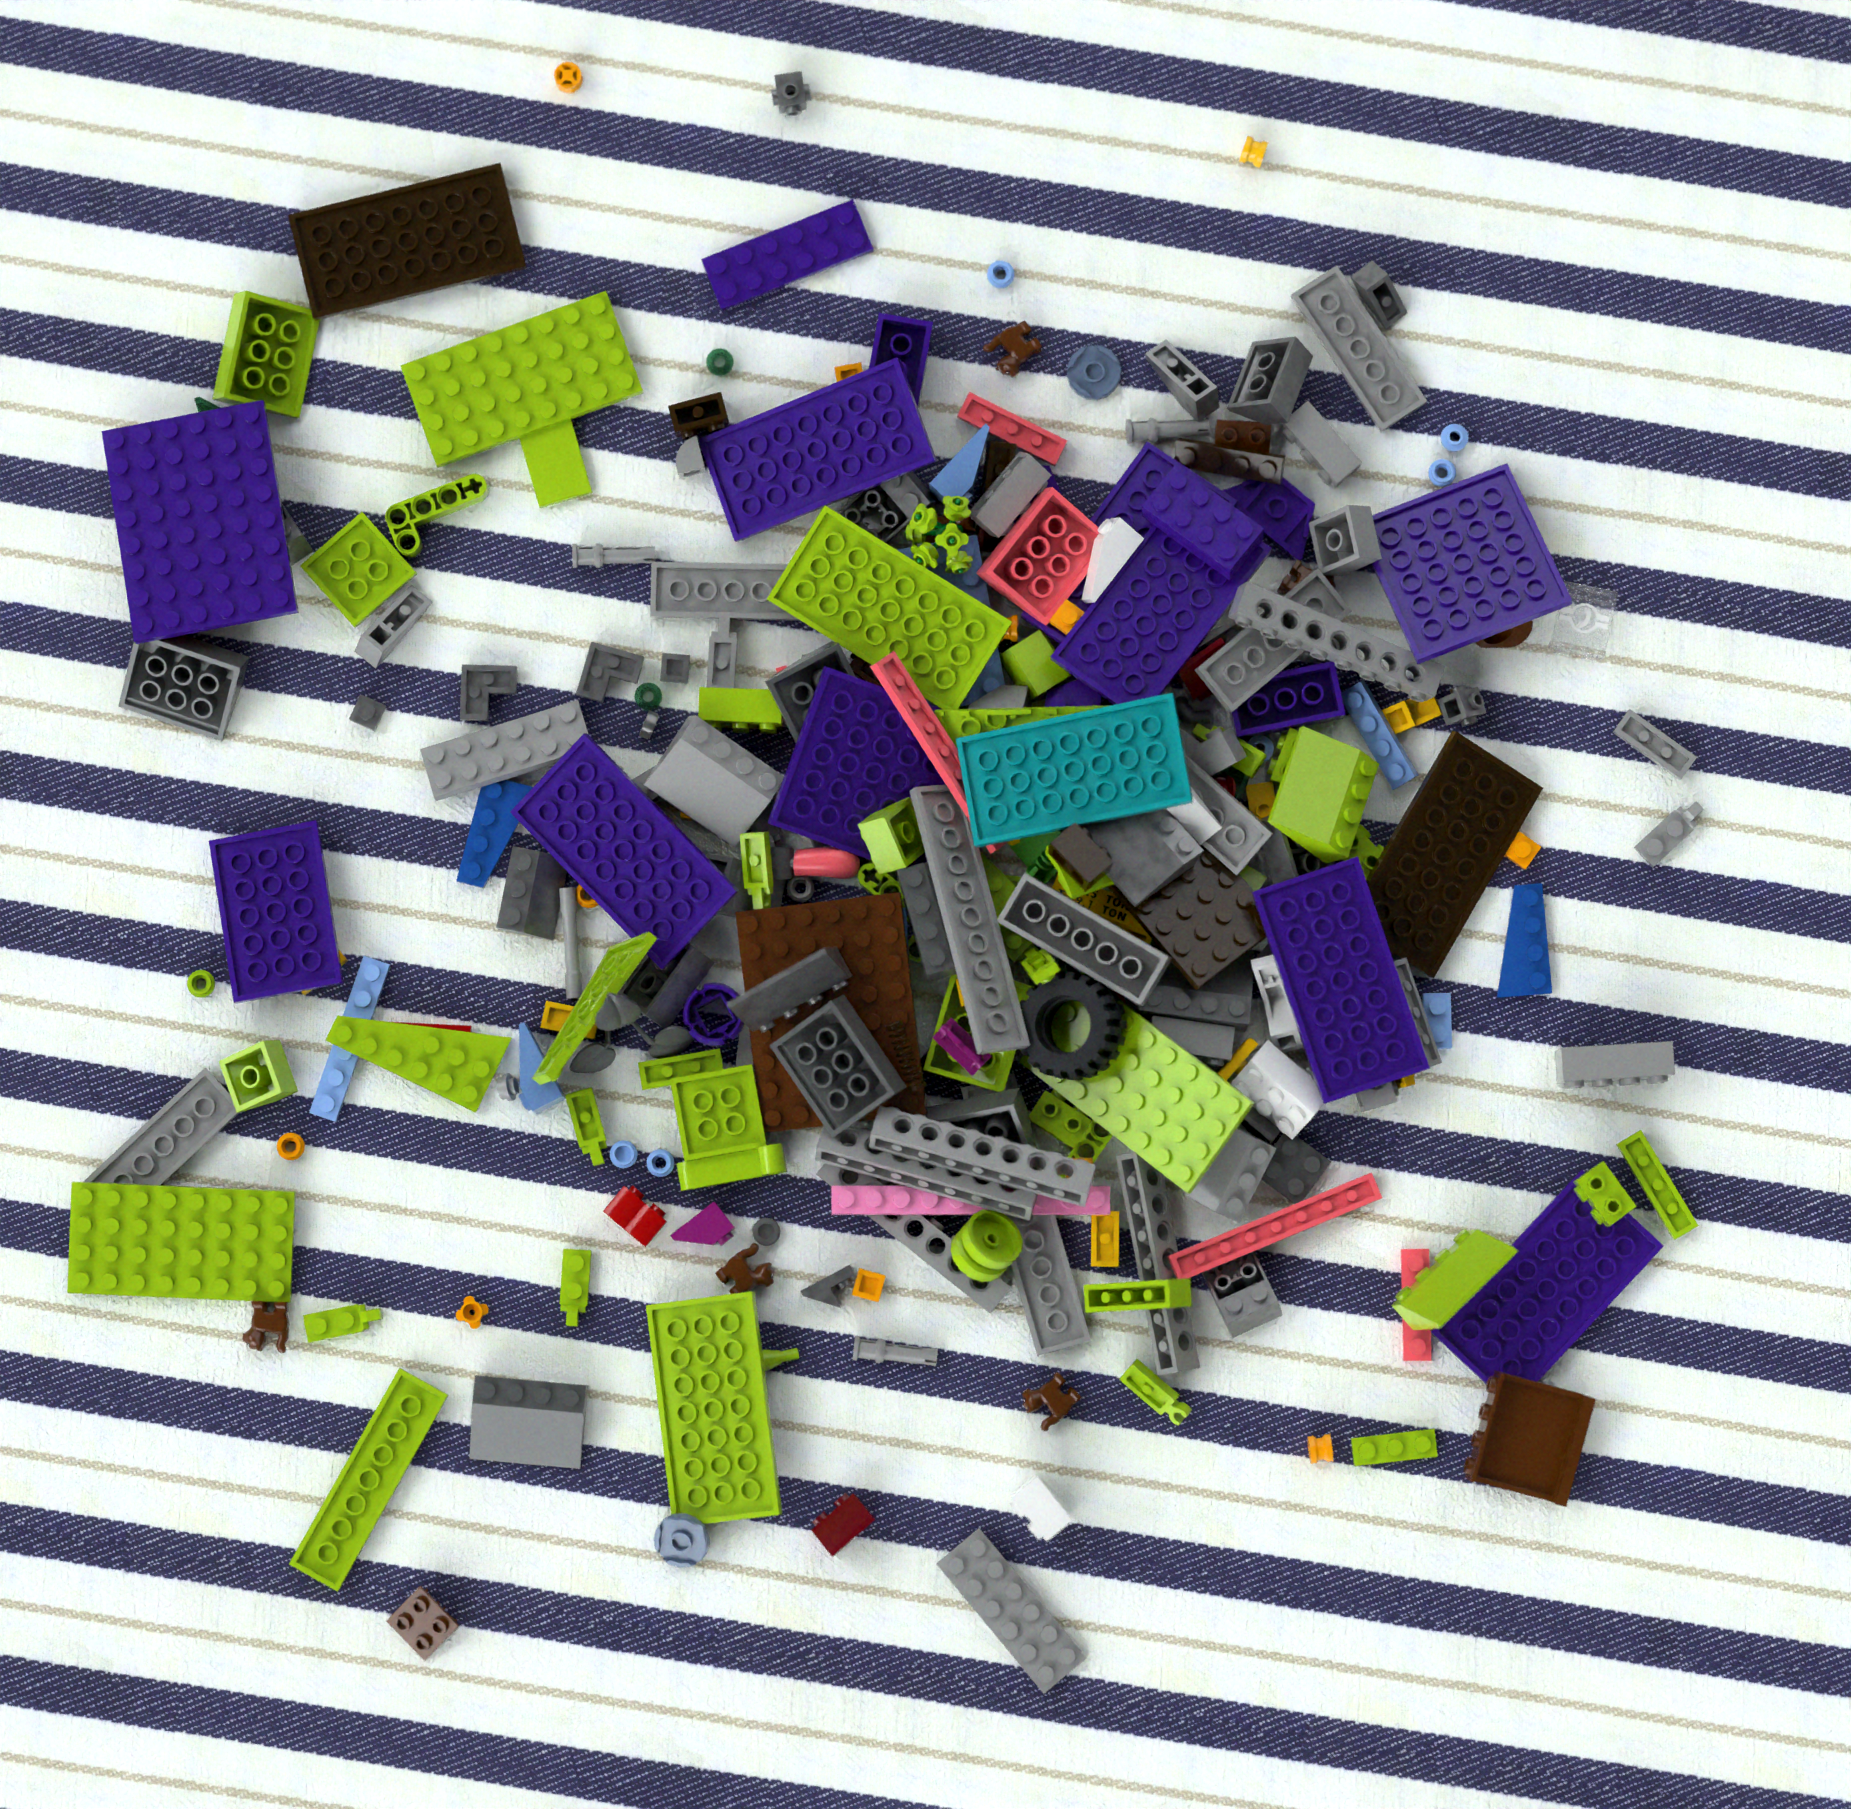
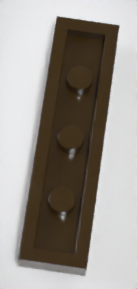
M1179 437L1176 440L1174 459L1192 470L1280 485L1283 481L1286 455Z
M987 440L980 498L1014 459L1017 444ZM978 524L976 525L975 535H977L980 551L993 552L1005 535L999 538L990 536Z

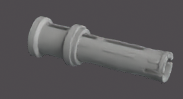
M1149 418L1148 421L1132 422L1131 419H1126L1127 444L1141 440H1149L1151 443H1155V441H1158V438L1209 436V419L1205 418L1199 422L1196 420L1157 422V419Z
M596 543L595 546L572 544L573 568H577L578 565H595L596 568H600L603 564L655 562V546L603 547L600 543Z
M855 1336L852 1360L857 1361L858 1358L875 1360L876 1363L883 1362V1360L936 1366L938 1349L885 1343V1340L880 1338L877 1341L860 1339L859 1336Z

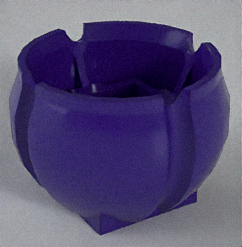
M716 982L704 984L702 990H693L687 997L683 1008V1021L685 1025L690 1027V1035L698 1042L710 1046L724 1045L725 1041L729 1038L734 1040L740 1034L745 1024L729 1009L726 1003L740 996L738 992L728 985ZM722 998L733 1020L709 1033L697 1010Z

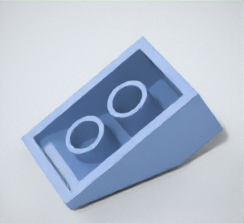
M986 423L929 483V491L944 507L945 504L942 503L944 496L966 497L969 500V505L973 501L971 499L987 446V440L989 439L990 427Z
M523 1022L519 1024L520 1088L523 1092L519 1094V1098L526 1110H532L538 1114L565 1100L566 1097L557 1080L539 1085L532 1079L544 1055L529 1026Z

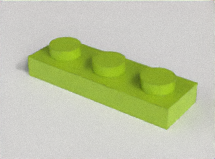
M720 1049L638 1062L642 1090L671 1086L670 1079L724 1069Z
M1434 1429L1350 1438L1354 1466L1438 1457Z

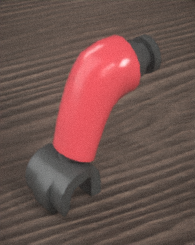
M770 847L773 879H791L793 875L850 879L856 876L859 869L866 863L865 858L835 847L797 849L795 854L792 847Z

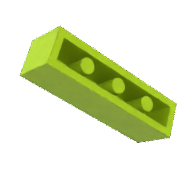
M1190 1278L1084 1285L1085 1313L1192 1306Z

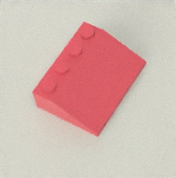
M1053 487L1044 488L1034 498L1026 512L1019 517L976 574L999 594L1046 626L1063 602L1069 598L1087 575L1093 543L1099 534L1097 531L1099 527Z

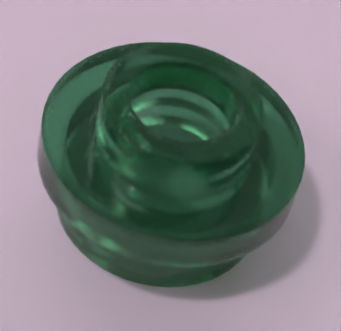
M718 348L708 354L706 365L713 375L724 376L733 368L734 361L729 351ZM722 358L725 360V365L717 367L715 361Z
M643 683L635 691V702L643 710H653L662 701L661 690L653 683ZM647 692H651L654 695L653 700L650 702L643 699L644 694Z

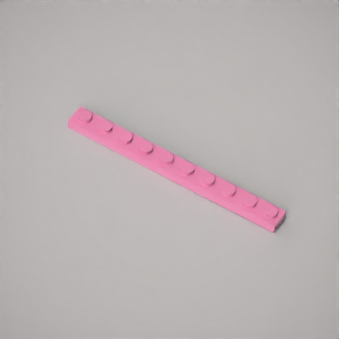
M831 1186V1215H973L981 1210H989L908 1186ZM1091 1186L1085 1207L1038 1194L1032 1215H1110V1186ZM1010 1188L1004 1189L1007 1192H1014V1190Z

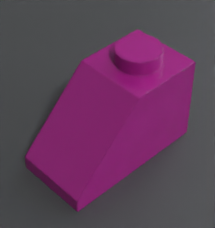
M712 1202L670 1236L675 1241L706 1245L719 1243L722 1246L734 1237L732 1231L735 1227L716 1202Z

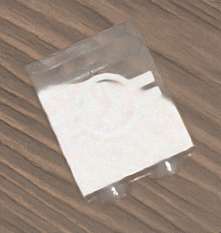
M1564 581L1572 598V605L1557 611L1552 640L1549 642L1548 649L1554 650V654L1558 656L1570 657L1571 653L1580 655L1583 661L1597 663V659L1602 660L1606 654L1618 592Z

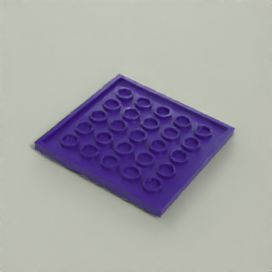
M1507 463L1372 515L1382 559L1371 564L1417 665L1572 605V598Z
M824 666L767 823L871 860L870 852L861 837L858 824L869 815L902 799L911 798L910 790L914 787L945 785V782L883 687ZM929 704L933 712L941 709ZM924 852L907 867L928 862L926 853Z

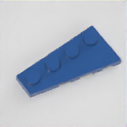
M503 780L481 787L457 882L485 888L519 824V821L510 811L533 788L532 786Z
M1542 883L1513 886L1496 998L1552 994Z

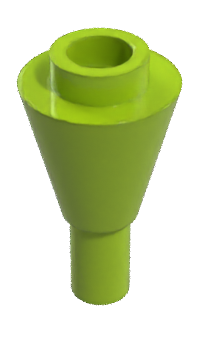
M797 1348L784 1351L762 1349L765 1372L782 1364V1362L799 1359Z

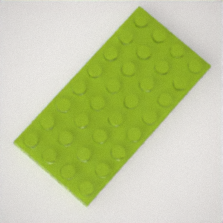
M606 291L400 365L437 468L644 393Z
M826 505L821 510L767 598L773 604L834 642L839 643L842 647L871 665L895 651L924 698L941 709L960 708L1013 623Z
M1118 999L1116 1002L1123 1005L1125 1013L1121 1015V1019L1127 1021V1029H1122L1121 1036L1126 1037L1124 1045H1118L1117 1051L1120 1052L1117 1059H1110L1108 1061L1110 1067L1105 1071L1098 1070L1097 1076L1092 1078L1084 1077L1082 1080L1055 1078L1054 1076L1041 1073L1039 1068L1032 1067L1027 1062L1029 1056L1023 1055L1019 1061L1022 1065L1189 1194L1195 1189L1255 1104L1121 999ZM1070 1000L1064 1003L1053 1017L1051 1025L1052 1037L1057 1047L1063 1052L1076 1051L1084 1044L1089 1035L1091 1026L1090 1016L1086 1007L1080 1001Z
M73 1181L71 1184L67 1293L290 1303L292 1295L296 1191Z
M755 1291L646 1305L671 1515L685 1513L696 1517L703 1524L781 1515L782 1506Z

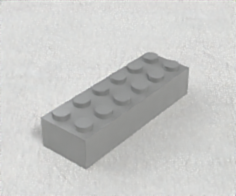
M1027 873L1023 874L997 919V922L1140 1006H1145L1172 959L1167 954Z

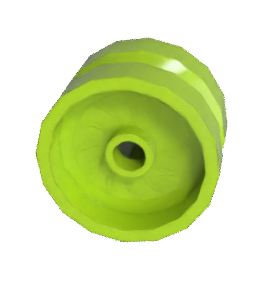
M981 1210L974 1213L952 1239L951 1254L953 1261L960 1271L969 1278L980 1282H991L999 1278L1008 1266L1015 1261L1022 1251L1023 1240L1020 1230L1006 1215L993 1210Z

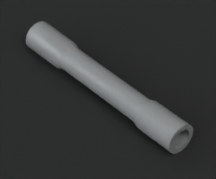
M576 887L559 888L566 964V999L580 998L583 990L579 966Z

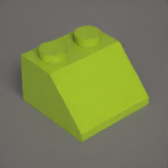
M910 797L869 815L858 824L861 837L867 845L872 863L876 866L879 875L906 868L925 852Z
M263 1040L219 1061L237 1113L276 1102L298 1092L280 1040Z

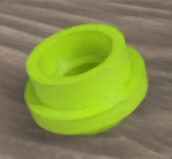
M197 970L188 978V990L196 997H207L214 991L215 979L211 973L205 970ZM205 979L206 987L204 989L197 987L198 980Z

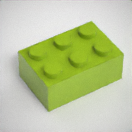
M699 687L698 717L719 732H722V728H732L734 733H749V729H759L762 734H777V730H783V717L769 689Z

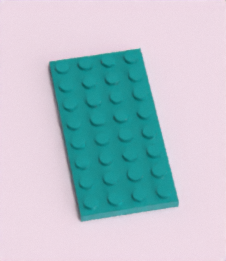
M1173 693L956 738L973 842L976 848L1065 830L1074 822L1078 826H1084L1194 803Z

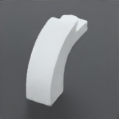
M1273 955L1251 960L1252 969L1264 1003L1273 1045L1283 1053L1304 1048Z

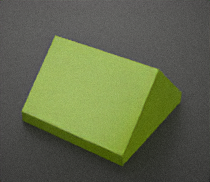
M1041 629L999 655L1000 661L1013 683L1019 686H1028L1031 701L1071 676L1069 672L1051 660L1050 656L1055 649Z

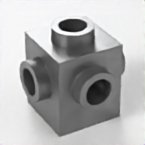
M802 71L774 75L776 89H771L773 106L779 105L780 113H786L787 116L799 115L802 113V110H807L806 101L811 100L809 84H803Z
M1466 685L1451 689L1450 695L1438 699L1446 726L1461 723L1462 727L1478 722L1477 717L1487 713L1478 687L1467 689Z

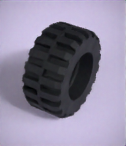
M1067 972L1066 974L1055 973L1056 976L1049 982L1043 984L1040 982L1037 988L1031 986L1026 992L1029 996L1028 999L1020 1001V1008L1022 1009L1030 1046L1020 1049L1022 1055L1029 1056L1027 1062L1032 1067L1039 1068V1071L1045 1075L1069 1080H1082L1084 1077L1092 1078L1097 1076L1098 1070L1105 1071L1109 1068L1110 1063L1108 1061L1110 1059L1116 1060L1120 1054L1117 1051L1118 1045H1124L1126 1037L1121 1036L1122 1029H1127V1021L1121 1019V1015L1125 1013L1124 1007L1121 1004H1117L1116 1001L1119 997L1114 991L1108 990V986L1091 976ZM1070 1000H1077L1086 1007L1089 1013L1090 1032L1086 1041L1079 1049L1069 1053L1063 1052L1053 1040L1051 1032L1052 1020L1060 1006Z

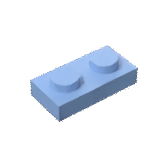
M1423 993L1422 1005L1437 1049H1451V993Z

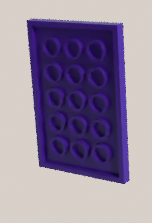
M315 820L210 840L209 847L233 1002L238 1004L344 984L318 821Z

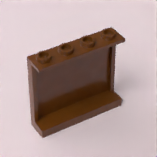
M1494 1370L1493 1376L1488 1378L1486 1384V1392H1488L1486 1403H1482L1479 1409L1478 1418L1481 1419L1479 1428L1473 1432L1471 1438V1446H1473L1471 1457H1467L1464 1463L1463 1472L1466 1473L1465 1478L1474 1483L1476 1481L1566 1507L1596 1399L1589 1395Z

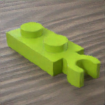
M1136 1359L1119 1378L1122 1383L1158 1414L1168 1413L1170 1420L1175 1425L1179 1426L1184 1417L1186 1418L1192 1411L1187 1404L1178 1402L1176 1399L1179 1394L1139 1359Z

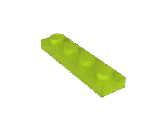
M1639 1130L1617 1143L1616 1146L1672 1239L1675 1240L1699 1226L1643 1132Z

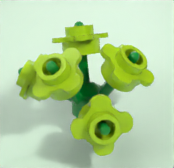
M960 496L943 497L942 503L945 504L944 515L950 520L946 524L937 522L935 509H928L925 504L920 503L917 505L910 524L906 526L905 531L906 540L912 542L911 552L914 554V561L925 568L930 566L936 568L938 566L936 560L939 558L936 549L943 546L948 554L945 572L962 574L972 567L970 562L973 558L968 556L966 551H958V549L968 543L969 537L966 533H963V527L960 524H955V522L962 521L971 515V511L968 509L969 500L966 497ZM926 536H936L935 543L932 545L925 542Z

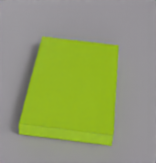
M571 419L519 438L540 508L592 493Z

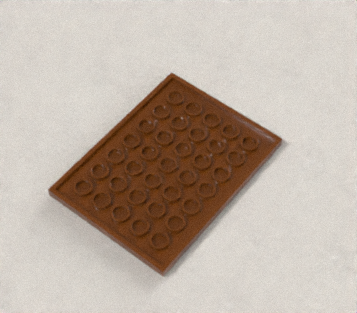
M901 892L735 912L745 992L823 948L837 947L852 974V977L847 979V986L836 992L832 988L822 993L825 998L811 1006L808 1002L798 1007L800 1012L788 1019H785L784 1015L774 1020L776 1026L763 1033L760 1029L755 1031L749 1029L756 1088L764 1132L824 1126L770 1045L827 1003L842 995H845L907 1086L881 1106L895 1107L901 1112L912 1115L927 1114L924 1087L909 1092L908 1086L916 1081H905L915 1074L903 1076L906 1071L912 1068L902 1070L901 1067L909 1062L898 1063L900 1059L908 1056L896 1057V1054L905 1049L893 1050L896 1046L902 1044H891L893 1040L900 1036L889 1038V1035L895 1031L887 1032L885 1029V1025L902 1020L903 1025L898 1027L905 1028L894 1035L907 1033L905 1037L897 1041L908 1039L909 1042L899 1048L912 1046L911 1049L902 1054L914 1052L912 1056L905 1060L916 1058L917 1060L908 1066L919 1065V1067L909 1073L921 1071V1074L912 1079L923 1077ZM879 1107L857 1122L875 1120Z

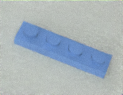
M1362 680L1341 693L1343 704L1376 762L1379 763V767L1391 788L1395 790L1419 776L1366 682Z

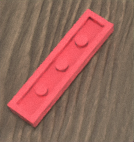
M969 392L957 415L958 419L978 429H981L986 423L990 427V435L1004 442L1017 444L1016 448L1054 467L1067 444V440Z
M1429 1249L1400 1250L1401 1290L1406 1286L1410 1288L1417 1281L1415 1276L1425 1267L1430 1268ZM1402 1318L1403 1361H1432L1431 1329L1413 1330Z

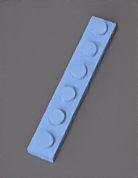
M363 956L343 1016L372 1020L391 966L390 964ZM334 1044L332 1045L309 1113L337 1122L359 1056Z

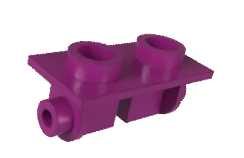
M952 1018L932 1037L972 1076L991 1057L989 1053L977 1054L974 1039Z

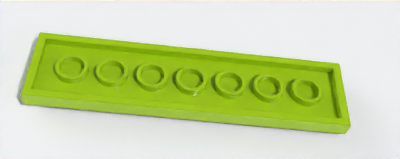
M402 1368L398 1369L289 1565L337 1592L340 1590L448 1398V1394Z

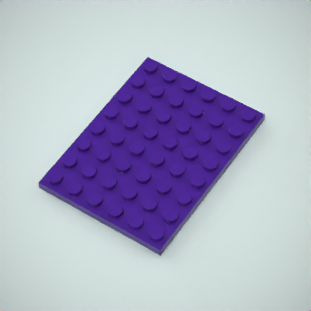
M263 400L102 431L133 639L136 644L299 613L266 405Z

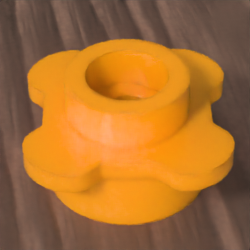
M467 1296L463 1300L464 1304L461 1310L456 1312V1318L459 1321L467 1322L472 1329H477L480 1327V1321L488 1313L489 1308L486 1304L476 1302L474 1297ZM470 1310H474L475 1314L470 1315Z

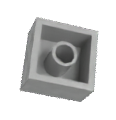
M1347 505L1309 522L1318 568L1323 575L1344 576L1382 559L1370 506Z

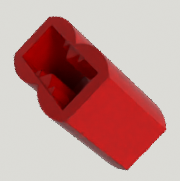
M633 1185L629 1189L623 1186L603 1212L646 1247L666 1224L667 1221L663 1218L666 1213L654 1203L649 1207L643 1202L642 1199L645 1195Z

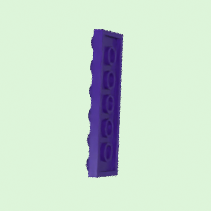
M852 199L701 259V262L720 309L724 311L873 252L874 249L855 202Z

